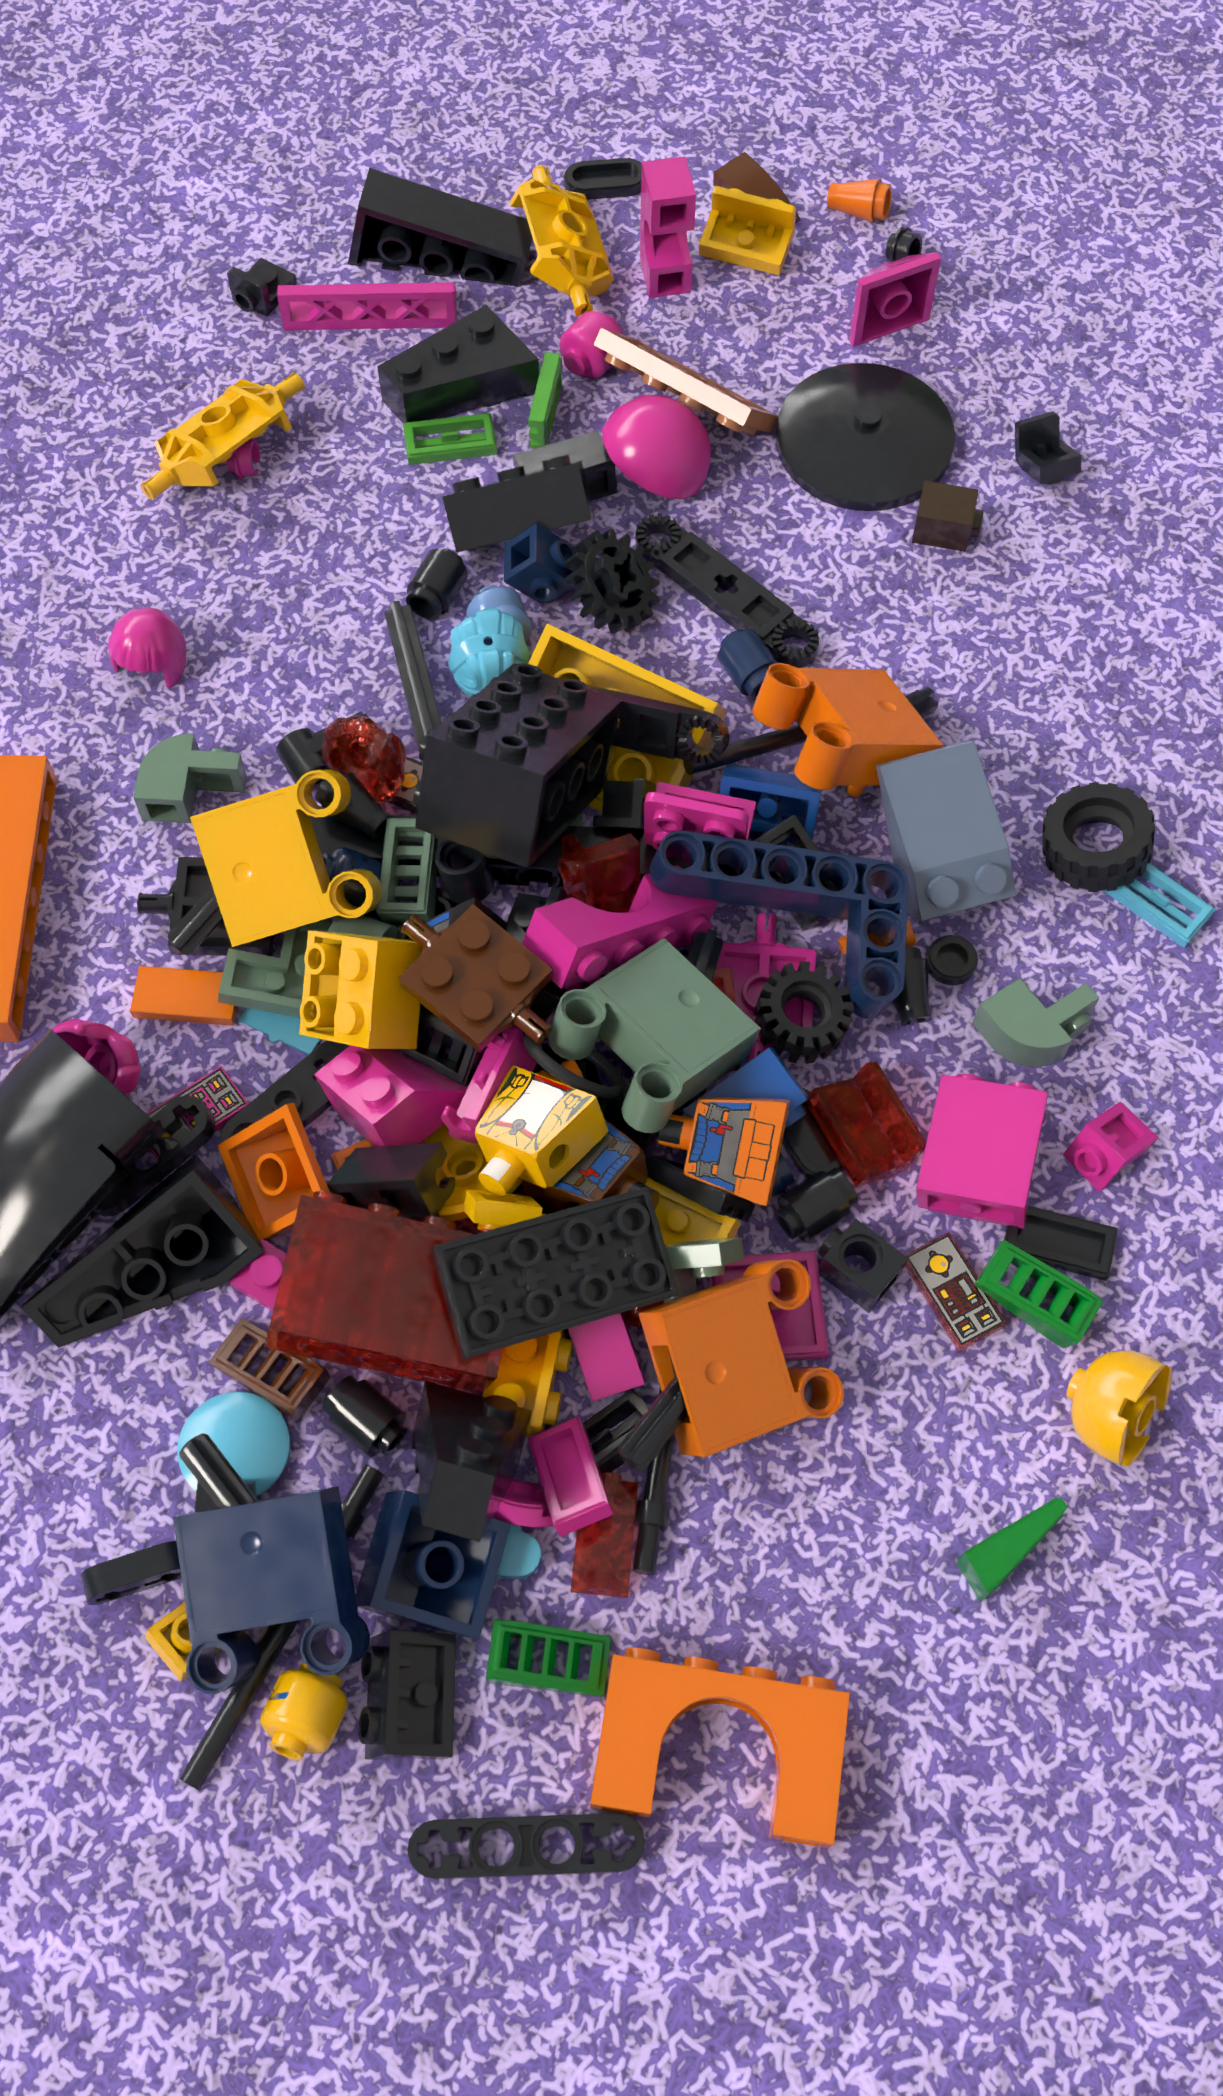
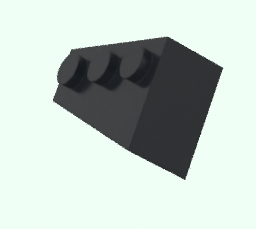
M487 305L377 366L382 401L402 423L448 418L461 414L460 411L483 405L487 407L498 405L502 400L525 394L527 397L535 394L539 378V359Z

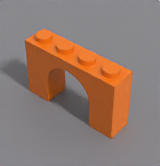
M628 1647L626 1648L625 1656L613 1654L590 1802L591 1809L650 1818L659 1752L667 1731L680 1716L696 1707L708 1704H724L738 1708L752 1716L763 1727L772 1743L776 1757V1780L769 1838L830 1848L834 1845L850 1693L836 1691V1681L822 1677L802 1676L799 1685L777 1681L778 1672L766 1668L745 1666L742 1668V1675L718 1671L719 1662L705 1658L685 1657L684 1664L677 1665L660 1662L661 1653L644 1648Z

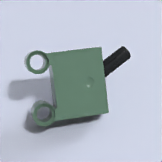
M708 929L706 933L698 931L694 935L687 958L663 938L586 989L570 990L559 1000L551 1024L553 1029L547 1037L549 1046L562 1058L581 1060L591 1054L599 1037L635 1071L621 1110L627 1124L637 1131L655 1133L662 1130L675 1110L747 1059L761 1030L751 1018L712 983L723 948V940L716 937L717 932Z

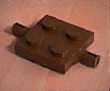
M474 904L450 927L440 932H436L419 918L417 914L410 916L411 922L409 920L405 921L401 931L420 945L423 950L420 957L399 976L400 986L479 1053L499 1033L515 1025L533 1039L537 1045L544 1041V1037L547 1038L553 1027L536 1015L530 1008L535 996L553 979V969Z

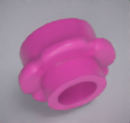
M249 439L234 450L232 456L226 460L228 470L235 472L240 480H243L244 476L258 475V469H254L252 462H260V450L257 440Z

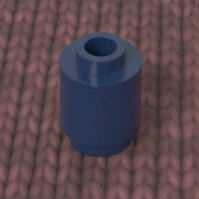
M735 630L722 640L717 660L739 691L745 696L749 695L755 701L768 667L778 663V661L756 631Z

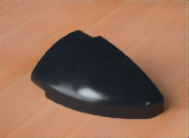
M51 1028L0 1083V1319L127 1183L129 1175L112 1160L118 1157L122 1162L133 1168L166 1133L161 1126Z

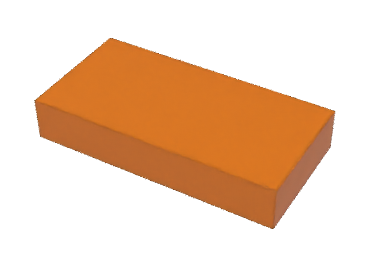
M139 966L130 1013L133 1018L234 1026L237 1006L218 1002L223 972Z

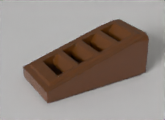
M243 1318L239 1320L208 1362L211 1366L255 1395L273 1404L279 1411L296 1422L301 1420L331 1378L325 1367ZM246 1336H248L255 1342L236 1366L229 1362V1359ZM265 1347L271 1353L253 1376L247 1370ZM282 1358L287 1364L271 1386H269L264 1381ZM299 1369L304 1374L289 1395H284L281 1393L282 1389L295 1371Z

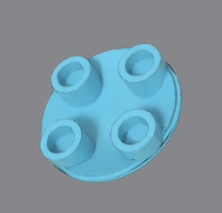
M247 1392L224 1393L202 1403L188 1417L178 1440L177 1455L179 1467L185 1480L195 1491L197 1490L198 1481L180 1458L179 1452L190 1439L201 1433L210 1436L243 1481H256V1497L267 1491L279 1479L290 1460V1435L283 1416L273 1404L260 1396Z

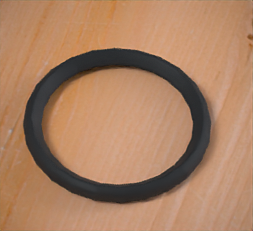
M527 1034L524 1035V1045L531 1057L547 1072L564 1083L602 1098H615L623 1093L625 1082L622 1075L609 1060L593 1049L586 1059L596 1065L610 1078L614 1084L613 1087L591 1082L567 1070L550 1058Z

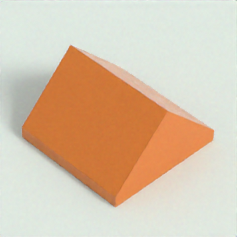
M294 1103L285 1104L217 1145L243 1213L259 1240L261 1238L263 1240L270 1239L334 1213L333 1199Z

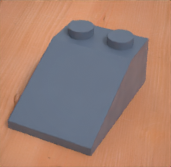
M970 740L876 765L893 863L904 871L908 880L907 912L920 921L1016 896L1009 847L974 741Z

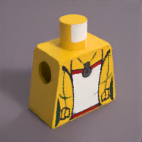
M513 1065L476 1126L475 1136L488 1163L478 1175L481 1184L491 1193L501 1197L507 1194L518 1178L542 1188L553 1187L608 1132L596 1096Z

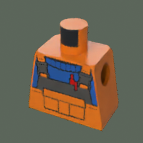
M701 1097L698 1099L694 1118L671 1114L667 1125L659 1131L658 1144L688 1150L684 1167V1174L688 1177L756 1204L767 1206L771 1201L790 1100Z

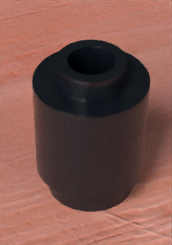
M432 549L428 551L407 586L406 604H410L412 611L416 615L428 620H435L440 614H445L468 577V571L462 558L449 549Z
M833 1168L827 1173L820 1170L778 1197L780 1209L775 1212V1216L780 1227L788 1237L794 1239L799 1236L802 1241L808 1243L850 1216V1208L858 1204V1197L850 1181L839 1169Z
M352 1375L345 1377L329 1393L322 1406V1410L330 1416L329 1424L368 1457H373L379 1452L385 1456L390 1454L400 1444L407 1432V1429L402 1426L406 1419V1413L366 1379L358 1381Z

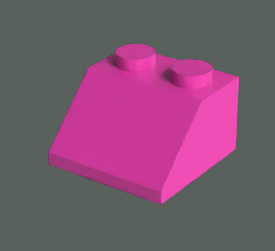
M350 1045L314 1074L334 1110L374 1147L422 1143L444 1124L441 1115L446 1106L452 1107L455 1113L457 1112L468 1089L467 1086L464 1087L396 1049H366Z

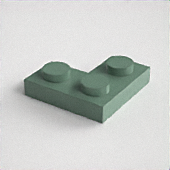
M320 920L285 931L280 958L229 948L218 993V1002L300 1018L305 973L304 956L307 949L308 930L327 932L332 923Z

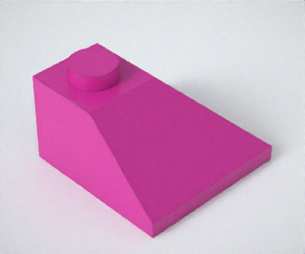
M938 252L911 255L871 269L858 280L849 339L853 347L930 319L941 257Z

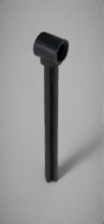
M394 601L391 603L392 609L384 611L418 749L420 750L426 733L433 731L442 721L410 604L401 606L400 601ZM439 841L435 851V863L449 898L459 904L472 898H476L479 901L484 900L494 887V875L489 859L483 856L480 851L456 842Z

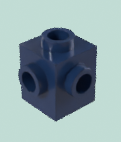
M535 523L505 543L504 582L539 603L552 602L574 588V586L564 583V578L573 573L564 565L565 561L574 555L571 551L573 545L538 523Z

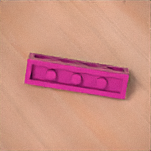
M454 282L278 285L277 297L284 331L446 328L457 322V292Z

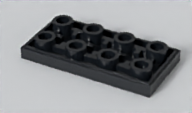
M648 1187L442 1243L430 1248L461 1360L679 1296Z

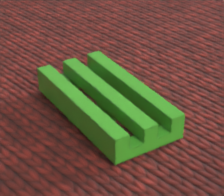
M544 353L528 419V426L530 427L529 439H531L530 448H539L549 444L563 384L562 357H560L559 353Z
M491 413L403 423L409 465L497 455ZM484 428L485 431L482 433L458 435V431ZM441 433L439 438L414 440V436Z

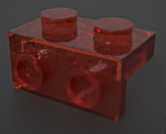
M572 833L563 836L562 857L558 859V868L563 879L564 890L570 898L574 897L594 908L614 913H628L640 886L639 842L631 833L585 849Z

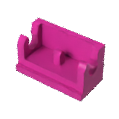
M513 1026L502 1033L503 1038L497 1035L486 1046L487 1048L457 1112L455 1113V1110L450 1106L445 1107L441 1119L448 1127V1133L452 1138L479 1144L475 1136L476 1126L510 1068L514 1065L533 1072L537 1062L525 1048L524 1034L518 1027Z

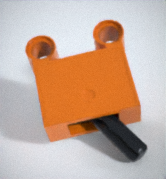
M774 663L768 667L752 708L753 716L768 727L780 730L789 729L794 722H797L807 735L794 767V773L801 782L820 790H829L836 785H849L847 792L851 797L855 798L860 797L864 788L868 785H879L877 764L943 747L941 741L923 720V718L935 712L938 708L939 702L933 698L935 691L926 687L921 691L916 690L904 696L885 670L796 668L789 664Z
M792 1259L755 1262L746 1269L743 1276L638 1313L662 1393L619 1445L618 1453L626 1464L638 1471L646 1469L673 1433L682 1455L707 1457L803 1418H829L838 1411L844 1397L843 1384L839 1376L832 1370L824 1367L787 1368L770 1310L797 1309L809 1297L811 1290L810 1276L801 1263ZM774 1274L780 1280V1291L777 1297L771 1288ZM809 1381L813 1393L810 1402L807 1404L804 1397V1389Z

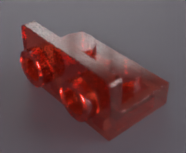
M876 1061L866 1063L851 1079L814 1088L808 1094L809 1099L805 1101L855 1187L892 1177L906 1170L925 1150V1139Z

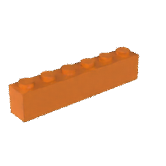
M0 755V1042H20L57 778L47 756Z

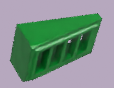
M1006 1240L1000 1241L974 1284L1040 1334L1062 1348L1080 1342L1103 1303V1299L1083 1285ZM1011 1263L1018 1270L1009 1285L1005 1287L999 1282ZM1029 1277H1031L1036 1283L1027 1298H1024L1019 1294ZM1050 1291L1055 1296L1047 1310H1044L1039 1306L1047 1292ZM1069 1304L1074 1308L1067 1320L1063 1321L1060 1317Z
M1056 1497L969 1548L957 1559L958 1562L956 1564L980 1602L984 1598H988L1063 1517V1513L1068 1507L1062 1498L1058 1499Z
M494 1619L486 1680L488 1684L604 1698L611 1636L526 1622ZM510 1638L521 1639L518 1670L507 1669ZM534 1641L545 1642L541 1674L530 1672ZM557 1643L569 1645L565 1678L554 1676ZM581 1646L592 1647L588 1681L577 1680Z

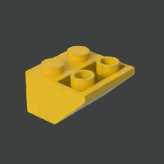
M308 930L307 949L304 956L305 973L302 1003L300 1006L299 1035L366 1049H416L420 1002L400 986L399 976L420 957L423 948L416 942L408 940Z

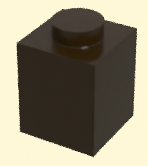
M924 480L912 543L966 552L969 537H979L984 510L975 509L978 489Z

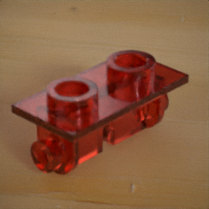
M601 1472L600 1474L614 1515L577 1530L571 1593L628 1598L638 1482L621 1481L622 1475Z

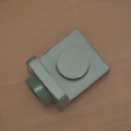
M742 1237L687 1241L665 1246L679 1291V1296L664 1300L665 1303L697 1292L696 1278L726 1274V1264L743 1260Z

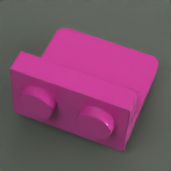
M658 782L656 791L647 793L644 802V844L652 845L657 850L663 838L674 831H689L749 840L756 801Z

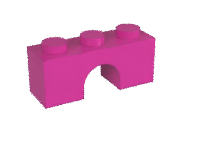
M686 156L642 162L640 264L649 298L691 293L693 263L688 247L687 231L694 230L696 193Z

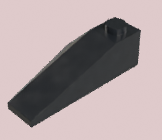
M194 1155L154 1187L22 1305L21 1309L59 1348L119 1325L123 1319L152 1308L158 1310L173 1304L174 1300L203 1289L205 1292L221 1286L264 1252L265 1248L231 1193L197 1155Z

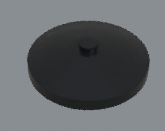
M874 363L841 364L818 371L807 377L789 393L783 402L776 427L778 455L789 476L803 490L817 499L833 506L856 511L889 510L919 499L924 480L939 483L949 467L955 443V430L951 415L942 399L932 388L907 372Z

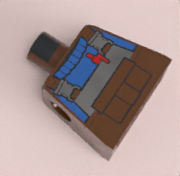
M605 1118L604 1120L608 1128L607 1134L553 1187L542 1188L522 1180L525 1196H531L542 1207V1210L550 1213L644 1187L649 1189L654 1209H656L660 1198L658 1191L645 1185L648 1179V1172L643 1150Z

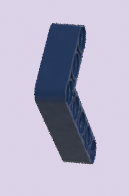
M674 831L667 834L661 841L649 871L654 885L663 892L848 920L844 987L848 986L851 992L847 1002H853V1013L865 1019L876 1018L882 1015L902 992L905 979L908 880L904 871L896 864L883 860L689 831ZM667 857L680 858L685 862L687 868L679 869L669 863ZM718 864L731 866L735 869L738 876L726 875L720 870ZM775 871L782 874L788 884L776 882L769 872ZM820 879L831 881L837 888V891L826 889L820 882ZM870 886L880 888L885 893L887 899L876 896ZM867 933L879 936L884 942L885 947L877 946L871 942ZM865 981L877 984L883 996L870 992L865 985Z

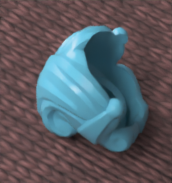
M498 608L477 610L475 616H469L460 625H456L451 630V653L448 659L449 669L453 673L458 687L469 698L473 694L479 693L490 683L492 678L498 677L513 663L528 664L530 661V653L525 644L521 623L514 616L501 612ZM491 639L493 643L487 646L484 644V640Z

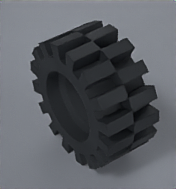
M803 961L800 962L797 971L794 970L792 963L784 965L781 973L775 970L770 975L768 982H765L754 1010V1015L757 1016L755 1023L763 1030L759 1039L762 1044L766 1046L773 1042L775 1044L774 1050L779 1056L783 1050L790 1052L788 1062L796 1064L800 1055H804L805 1064L814 1063L818 1054L822 1060L830 1056L833 1048L837 1049L851 1023L852 1018L850 1016L854 1010L853 1002H847L851 995L848 986L838 989L842 979L839 975L834 973L828 979L824 976L827 967L819 964L816 971L811 972L809 971L810 962ZM793 998L809 1000L821 1010L822 1022L813 1028L798 1026L786 1017L784 1005Z

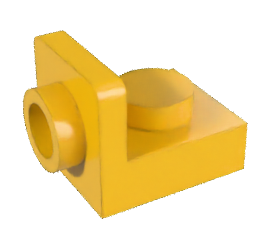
M468 1189L466 1191L464 1212L473 1223H478L477 1229L483 1232L546 1215L542 1214V1207L531 1196L506 1194L501 1197L486 1191Z

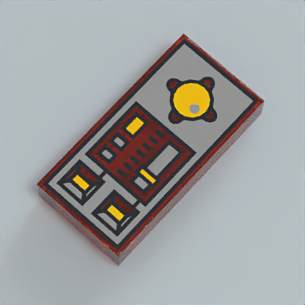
M949 1232L904 1255L908 1258L905 1265L906 1270L958 1353L1005 1328L1007 1322L992 1298L974 1285L978 1276Z

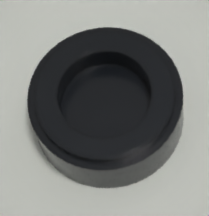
M946 935L936 939L929 947L926 956L929 974L936 981L951 986L967 982L973 976L978 963V955L974 946L968 940L955 935Z

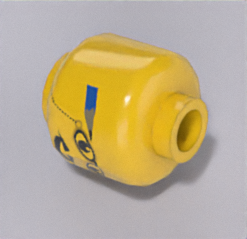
M305 1663L301 1664L299 1669L286 1670L280 1674L260 1717L261 1726L272 1737L269 1744L272 1750L286 1758L301 1761L305 1753L321 1754L330 1748L349 1704L345 1693L340 1689L343 1682L335 1674L319 1675L311 1671Z

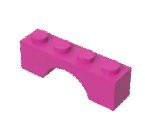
M646 874L643 876L628 913L600 910L571 897L536 908L522 944L553 969L552 981L560 989L583 981H592L600 975L612 972L663 938L675 949L691 944L694 935L698 931L706 933L708 929H711L712 922L710 920L719 901L663 892L654 885L650 874Z

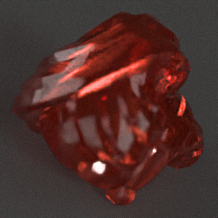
M356 715L347 718L341 717L332 721L325 729V737L322 743V757L325 763L334 770L341 769L346 774L353 772L379 805L392 801L399 793L401 785L405 781L406 750L402 740L396 734H387L382 727L378 726L368 717Z

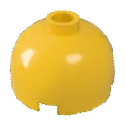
M1123 1350L1108 1352L1096 1358L1087 1370L1083 1368L1077 1369L1067 1388V1398L1073 1400L1071 1419L1074 1431L1085 1445L1100 1457L1121 1466H1131L1140 1456L1151 1436L1140 1435L1149 1425L1155 1408L1164 1412L1172 1384L1171 1367L1147 1354Z

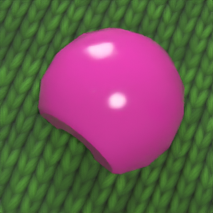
M642 395L617 407L602 427L603 444L611 461L628 479L646 491L665 498L686 499L699 493L709 470L711 445L708 431L691 407L665 395Z

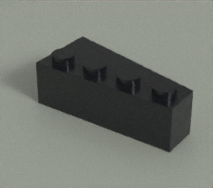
M369 168L357 209L347 265L362 266L363 260L383 263L382 269L399 271L401 265L420 267L424 270V275L444 277L451 272L461 273L462 280L519 287L533 237L526 218Z

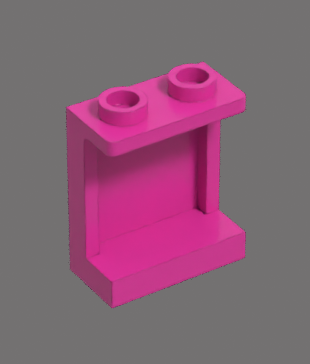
M963 1073L956 1076L942 1074L916 1187L918 1207L947 1215L1006 1226L1013 1225L1024 1229L1028 1211V1196L1042 1126L1045 1123L1047 1114L1048 1092L1037 1090L1034 1086L1022 1082L1004 1085L986 1082L981 1077L973 1074Z

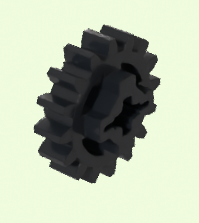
M609 529L604 534L597 530L572 547L571 551L574 555L568 558L564 564L573 571V573L564 578V583L575 588L576 592L569 599L571 602L580 601L583 608L581 609L580 616L585 618L590 614L595 617L594 628L600 629L608 624L611 634H616L622 629L629 632L641 625L643 621L654 614L651 607L659 603L660 599L655 593L651 592L652 589L660 585V581L650 577L649 571L655 567L654 562L643 561L641 558L644 553L642 545L636 549L630 547L631 540L629 535L626 534L617 540L614 529ZM624 605H628V606H629V608H621V607H623Z

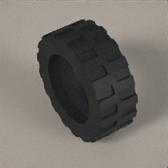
M1093 782L1086 786L1078 785L1072 787L1071 791L1065 794L1061 793L1056 797L1054 804H1050L1047 808L1046 818L1044 817L1043 856L1046 855V866L1049 871L1052 870L1055 873V877L1059 881H1065L1070 884V887L1078 890L1082 888L1087 889L1088 892H1098V890H1107L1108 892L1117 890V887L1122 885L1128 886L1134 882L1137 876L1141 877L1146 871L1147 864L1151 863L1155 835L1153 811L1148 809L1147 802L1143 797L1139 798L1135 795V791L1129 788L1118 787V784H1099V782ZM1101 822L1119 827L1123 833V841L1116 849L1093 852L1077 847L1073 840V834L1077 827L1081 825Z

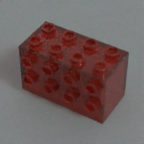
M315 1191L312 1197L301 1194L264 1348L420 1382L426 1380L457 1390L482 1394L497 1379L503 1348L461 1360L430 1249L435 1245L475 1234L456 1230V1223L444 1218L424 1217L423 1222L402 1218L400 1210L387 1205L370 1204L367 1210L346 1205V1198L330 1192ZM480 1229L478 1230V1233L486 1232L491 1229Z

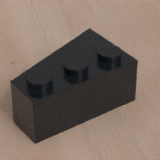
M424 1381L412 1437V1449H416L417 1454L414 1463L415 1473H419L420 1477L417 1490L423 1526L477 1542L481 1541L516 1475L531 1410L518 1407L515 1401L504 1396L491 1395L485 1398L430 1381Z

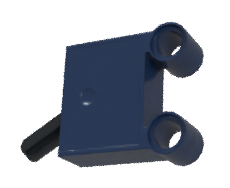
M201 1433L190 1439L179 1452L180 1458L218 1508L173 1517L192 1648L186 1660V1672L189 1681L197 1690L205 1694H217L247 1680L254 1673L258 1664V1650L251 1637L240 1630L310 1618L312 1619V1624L304 1631L301 1638L300 1653L303 1662L311 1671L319 1675H333L357 1663L366 1655L369 1648L370 1632L365 1621L358 1615L339 1487L258 1500L209 1435ZM329 1628L338 1631L343 1636L345 1642L343 1657L334 1655L328 1649L326 1634ZM217 1647L224 1650L229 1656L231 1662L229 1675L222 1673L216 1666L215 1652Z

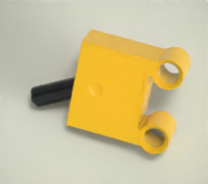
M333 770L309 771L302 775L297 784L191 816L190 819L212 886L168 934V939L172 946L185 955L193 954L222 920H224L231 945L235 947L333 916L357 918L374 910L382 897V885L377 876L365 869H352L340 873L330 882L310 820V816L315 818L327 817L344 811L351 798V788L347 779L339 772ZM320 779L327 780L334 789L333 802L326 808L320 807L313 799V787ZM350 879L359 881L366 890V899L361 907L352 906L344 897V887Z

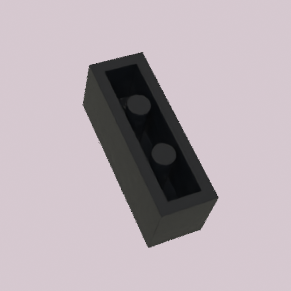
M569 454L541 461L543 466L541 471L525 474L524 466L496 472L498 477L496 482L481 485L479 477H474L452 483L454 492L448 493L442 498L456 552L513 539L535 523H538L547 530L592 520L595 515L582 460L570 463Z

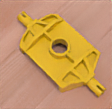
M539 165L532 171L533 178L518 187L510 200V205L515 208L517 206L524 208L538 257L530 268L531 274L558 291L568 294L572 300L575 315L579 317V315L581 316L585 312L593 311L589 297L605 292L613 282L614 276L592 208L585 195L561 189V186L553 184L549 168L546 166L544 169V165Z
M292 372L290 376L275 387L269 384L262 386L240 379L236 384L229 386L219 398L176 429H170L162 438L154 442L161 462L158 463L161 470L140 484L144 494L153 501L172 485L215 486L219 482L212 469L215 464L228 460L234 450L249 439L263 434L271 423L283 428L285 431H289L292 428L283 406H285L287 400L305 389V384L297 373Z

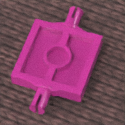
M760 913L756 916L755 940L744 943L723 942V948L712 983L754 1022L757 1017L754 1015V1010L762 988L775 970L781 973L784 965L792 963L794 970L797 971L800 962L803 961L810 962L809 971L815 972L816 949L791 948L776 942L778 918L772 913H769L767 931H765L766 913ZM793 998L787 1001L784 1005L786 1017L798 1026L812 1028L814 1003L802 998ZM763 1030L759 1032L748 1055V1062L769 1047L774 1048L775 1046L773 1042L766 1046L762 1044L759 1039Z

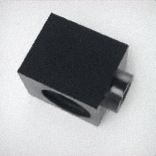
M857 1219L850 1224L845 1232L841 1231L838 1227L834 1229L818 1250V1254L823 1257L819 1267V1275L868 1313L872 1311L899 1278L908 1260L906 1256ZM851 1255L861 1256L869 1262L871 1269L866 1272H856L847 1266L844 1259Z

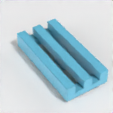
M1150 863L1147 864L1146 871L1142 876L1197 914L1194 920L1170 904V899L1156 889L1150 890L1136 879L1127 887L1122 885L1117 887V890L1108 892L1103 890L1183 948L1189 944L1191 939L1200 931L1216 910Z

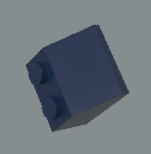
M407 1490L386 1492L356 1590L357 1608L415 1625L479 1640L511 1524L492 1518L481 1541L477 1542L423 1526L418 1494Z

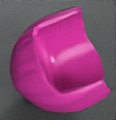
M149 607L132 609L115 623L108 640V654L116 673H118L119 666L129 671L136 670L140 673L150 671L158 673L162 671L167 688H172L180 681L185 670L186 641L180 627L168 614L162 610Z

